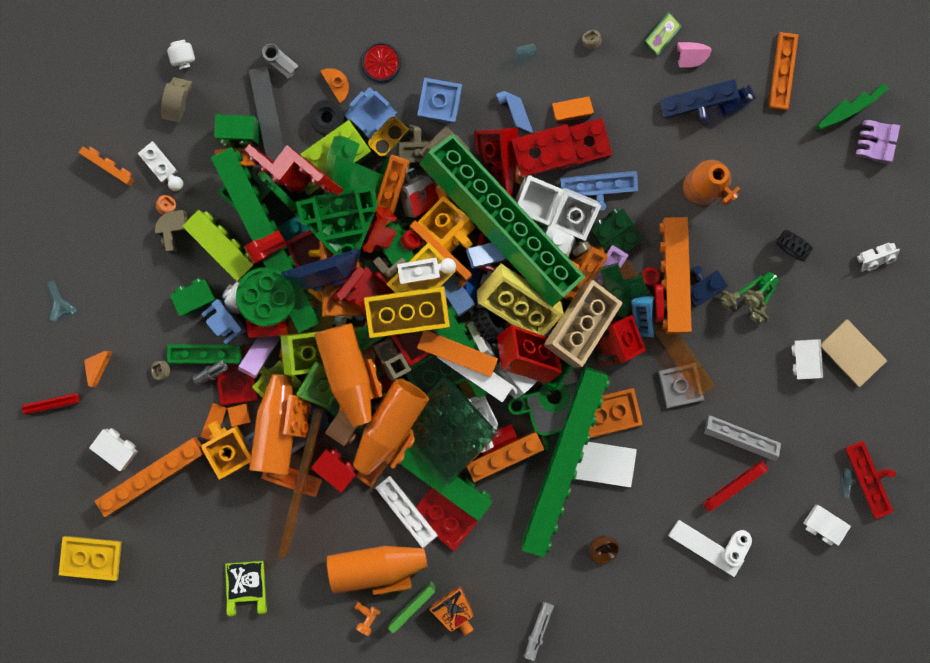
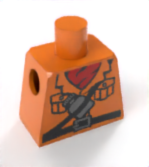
M458 586L430 606V611L449 631L452 632L459 628L465 636L473 630V627L468 622L473 617V612L461 586Z

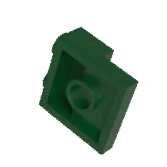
M618 208L614 209L608 214V219L605 221L602 218L592 225L594 228L590 230L606 254L612 245L626 253L644 241L624 209L620 211Z

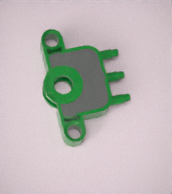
M578 382L567 385L561 383L556 389L560 392L561 399L556 404L548 402L547 393L550 389L543 385L539 392L519 396L516 399L512 398L508 403V409L512 414L520 415L529 412L532 427L540 435L545 451L550 450L548 435L555 433L560 435ZM518 400L521 402L522 408L520 411L515 412L512 410L511 404L513 401Z

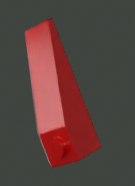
M518 128L475 130V150L477 156L481 157L483 167L512 197L517 160L511 139L518 137Z

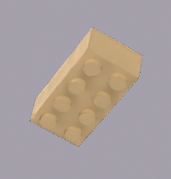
M594 280L584 282L543 346L573 368L583 367L621 307L622 302Z

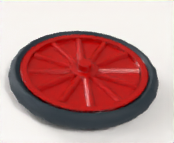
M375 43L365 50L361 59V66L369 79L375 82H387L395 78L399 73L401 57L394 46L387 43Z

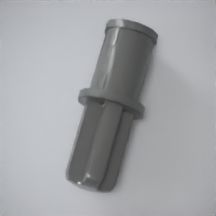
M220 361L213 366H207L204 371L193 376V381L197 386H201L209 380L213 381L218 375L227 371L228 365L224 361Z

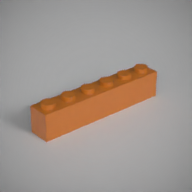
M667 217L659 225V233L663 235V242H660V254H663L664 261H661L660 264L661 273L664 272V280H661V284L663 285V291H665V318L662 328L666 330V335L690 334L692 328L688 217Z
M197 437L190 439L95 500L103 516L107 517L205 455Z

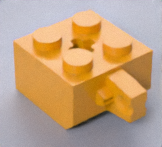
M444 196L417 222L449 253L459 244L466 249L473 245L467 236L476 228L464 212Z
M217 421L208 425L212 432V435H210L211 440L201 445L219 480L250 463L252 451L245 442L238 426L227 431L225 427L221 429ZM227 449H228V450H229V449L232 450L231 456H230V455H228V456L225 455V452H227Z

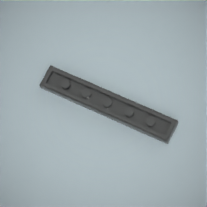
M266 66L249 70L265 154L275 161L283 151L284 143L269 69Z

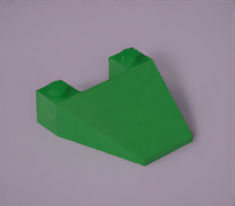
M334 136L327 157V176L343 188V190L374 186L377 199L390 158H384L380 171L377 173L354 163L359 143L344 136Z

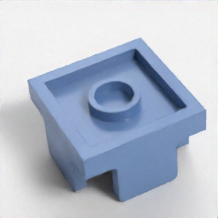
M424 78L417 116L427 118V121L442 124H446V122L455 123L460 104L462 84Z
M369 87L364 93L361 91L349 104L350 108L344 116L370 139L390 117H396L398 113L390 106L386 99Z
M217 299L212 303V306L201 314L207 318L217 311L206 320V323L217 336L222 335L225 337L231 331H234L223 341L227 345L247 331L237 316L225 308L223 300Z

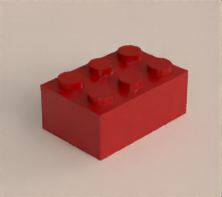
M514 325L509 326L497 336L502 370L546 384L562 373L560 358L543 346L548 337Z

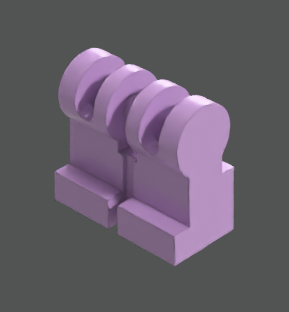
M863 120L862 127L870 129V131H861L860 136L866 139H876V143L870 140H859L858 145L865 147L867 150L857 149L855 155L875 162L890 164L893 161L896 148L894 144L898 139L900 125Z

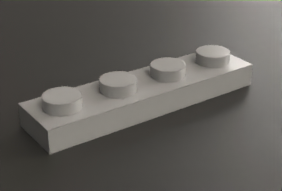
M709 415L706 421L705 434L777 461L779 458L781 443Z

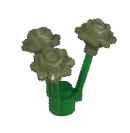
M767 272L764 276L760 275L755 281L739 292L736 291L731 294L728 291H722L720 302L723 308L737 310L736 300L744 293L743 296L745 304L749 307L748 313L750 314L749 318L751 321L757 324H761L763 321L768 322L769 316L765 312L766 304L772 293L776 290L775 286L779 283V279L775 274ZM760 283V284H759L760 290H758V291H751V290H749V289H751L752 287H754L756 284ZM768 292L764 299L763 293Z

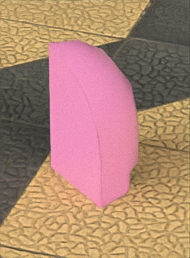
M678 42L677 52H680L679 67L701 65L708 59L712 49L700 43Z

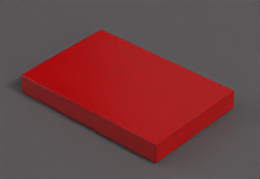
M243 344V359L252 347V344ZM227 364V371L216 377L220 406L259 400L258 393L252 388L257 382L256 378L238 370L240 364Z
M432 487L416 506L417 510L437 533V538L452 551L458 548L478 523L474 517Z

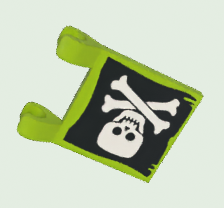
M264 561L225 564L227 616L236 615L235 602L258 601V614L267 613Z

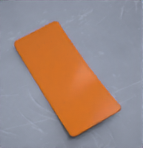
M212 403L201 437L211 440L210 435H212V432L208 425L217 421L221 426L226 412L225 407Z

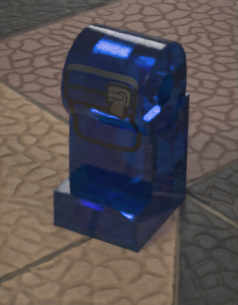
M750 85L738 90L739 100L718 105L724 117L756 99Z

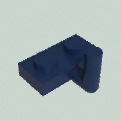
M695 266L691 269V273L698 282L690 287V298L694 307L728 287L718 270L704 278L700 273L702 271L700 266Z

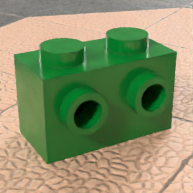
M198 278L192 281V285L189 287L181 286L173 290L174 294H171L170 297L180 317L189 315L217 300L208 280Z

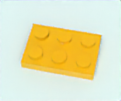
M428 242L409 262L437 258L439 264L445 258ZM456 270L451 274H445L440 271V278L400 284L399 273H397L387 285L395 293L441 287Z
M63 536L59 575L117 581L122 541Z

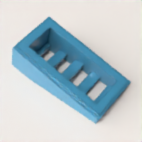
M641 296L634 298L632 301V312L640 336L653 338L655 320L654 297ZM640 326H646L648 329L640 328Z

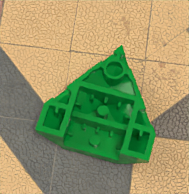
M374 186L356 187L343 190L340 195L331 192L330 194H320L296 201L300 222L305 227L307 226L334 255L361 249L378 207Z

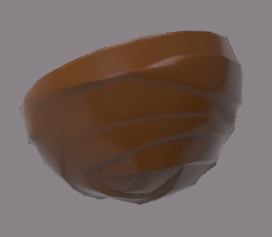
M604 535L595 538L589 545L591 560L600 565L612 561L619 552L618 542Z

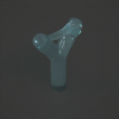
M55 281L48 282V287L54 299L50 319L56 321L64 313L70 312L74 314L76 308L61 298ZM60 306L67 311L59 313Z

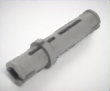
M543 601L533 632L528 637L529 642L523 657L535 661L538 649L543 643L542 638L554 605Z

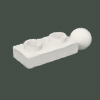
M153 141L138 153L162 183L168 180L170 190L180 191L182 189L183 180L178 176H174L178 171Z
M437 258L397 264L400 284L440 278V271L445 274H451L456 269V263L453 259L446 258L438 264Z

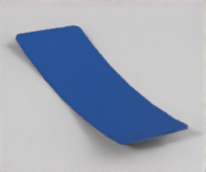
M469 266L468 271L472 274V278L466 283V292L477 305V284L480 269H472Z

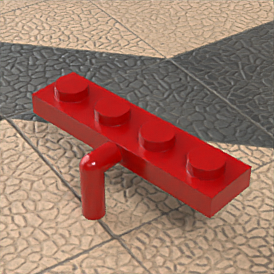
M863 440L844 447L873 518L878 519L894 512L880 479L886 476L893 478L896 476V472L887 468L877 472Z

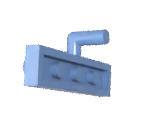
M637 171L560 178L561 189L564 187L584 196L596 195V201L601 205L600 210H605L606 204L604 203L603 194L638 191Z

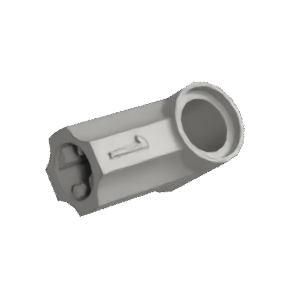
M267 44L264 46L262 54L265 61L275 67L286 78L290 79L296 73L299 66L280 51L276 45ZM275 50L277 54L274 58H268L267 52Z

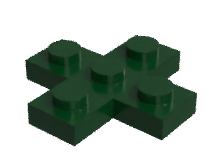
M618 262L600 267L604 282L602 287L622 302L621 307L615 314L616 321L633 315L630 299L648 295L643 274L624 280Z

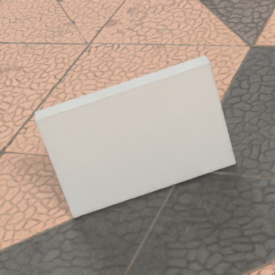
M588 442L582 450L584 452L581 463L577 464L575 469L577 470L575 479L631 487L637 449Z

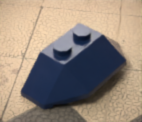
M358 249L283 271L281 274L305 289H313V292L325 289L324 285L332 284V286L343 284V280L349 278L361 255V251Z

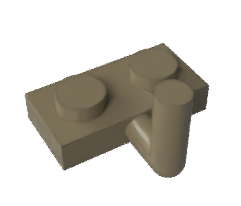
M411 124L409 125V130L414 133L413 142H398V157L410 162H421L423 157L419 152L430 141L421 142V129Z
M378 257L372 262V265L390 281L398 272L397 264L407 262L401 258L393 266H390L385 258L381 260Z

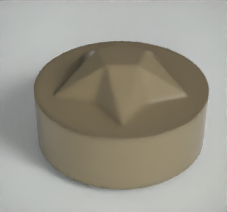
M590 30L584 33L582 36L583 45L588 49L598 47L602 43L600 32Z
M589 242L576 243L572 250L573 255L578 257L590 248Z
M156 361L152 364L151 374L156 380L168 378L170 368L167 362Z

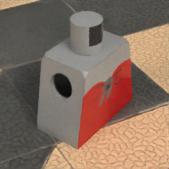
M414 168L407 170L405 176L407 182L402 186L400 198L405 217L415 218L431 209L440 199L437 195L436 187L429 176H417Z

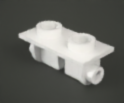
M886 243L876 247L878 254H875L873 249L860 253L857 256V260L859 263H863L861 271H871L881 264L893 263L898 258L900 249H896L894 243Z

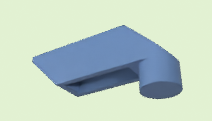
M505 91L497 93L496 96L499 104L507 102L516 128L532 134L533 130L521 98Z

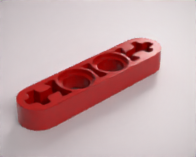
M764 461L756 463L707 498L702 505L707 512L714 510L763 475L769 468Z

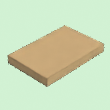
M848 319L841 323L821 343V349L857 387H861L887 362L880 352Z

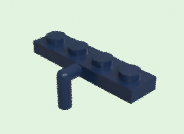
M733 79L662 98L660 103L664 119L698 110L703 125L708 126L710 120L707 117L706 108L736 101L740 97L736 80Z

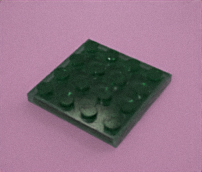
M444 376L427 394L429 401L411 427L415 438L411 447L441 481L448 486L499 433L447 376Z

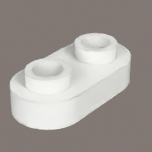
M740 530L732 535L723 553V561L727 566L736 567L743 562L752 543V538L748 532ZM741 537L745 539V543L741 542ZM733 553L737 556L736 560L732 557Z

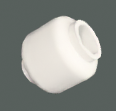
M185 40L170 43L171 46L167 49L171 65L178 66L179 70L189 68L190 63L195 60L192 45L186 43Z

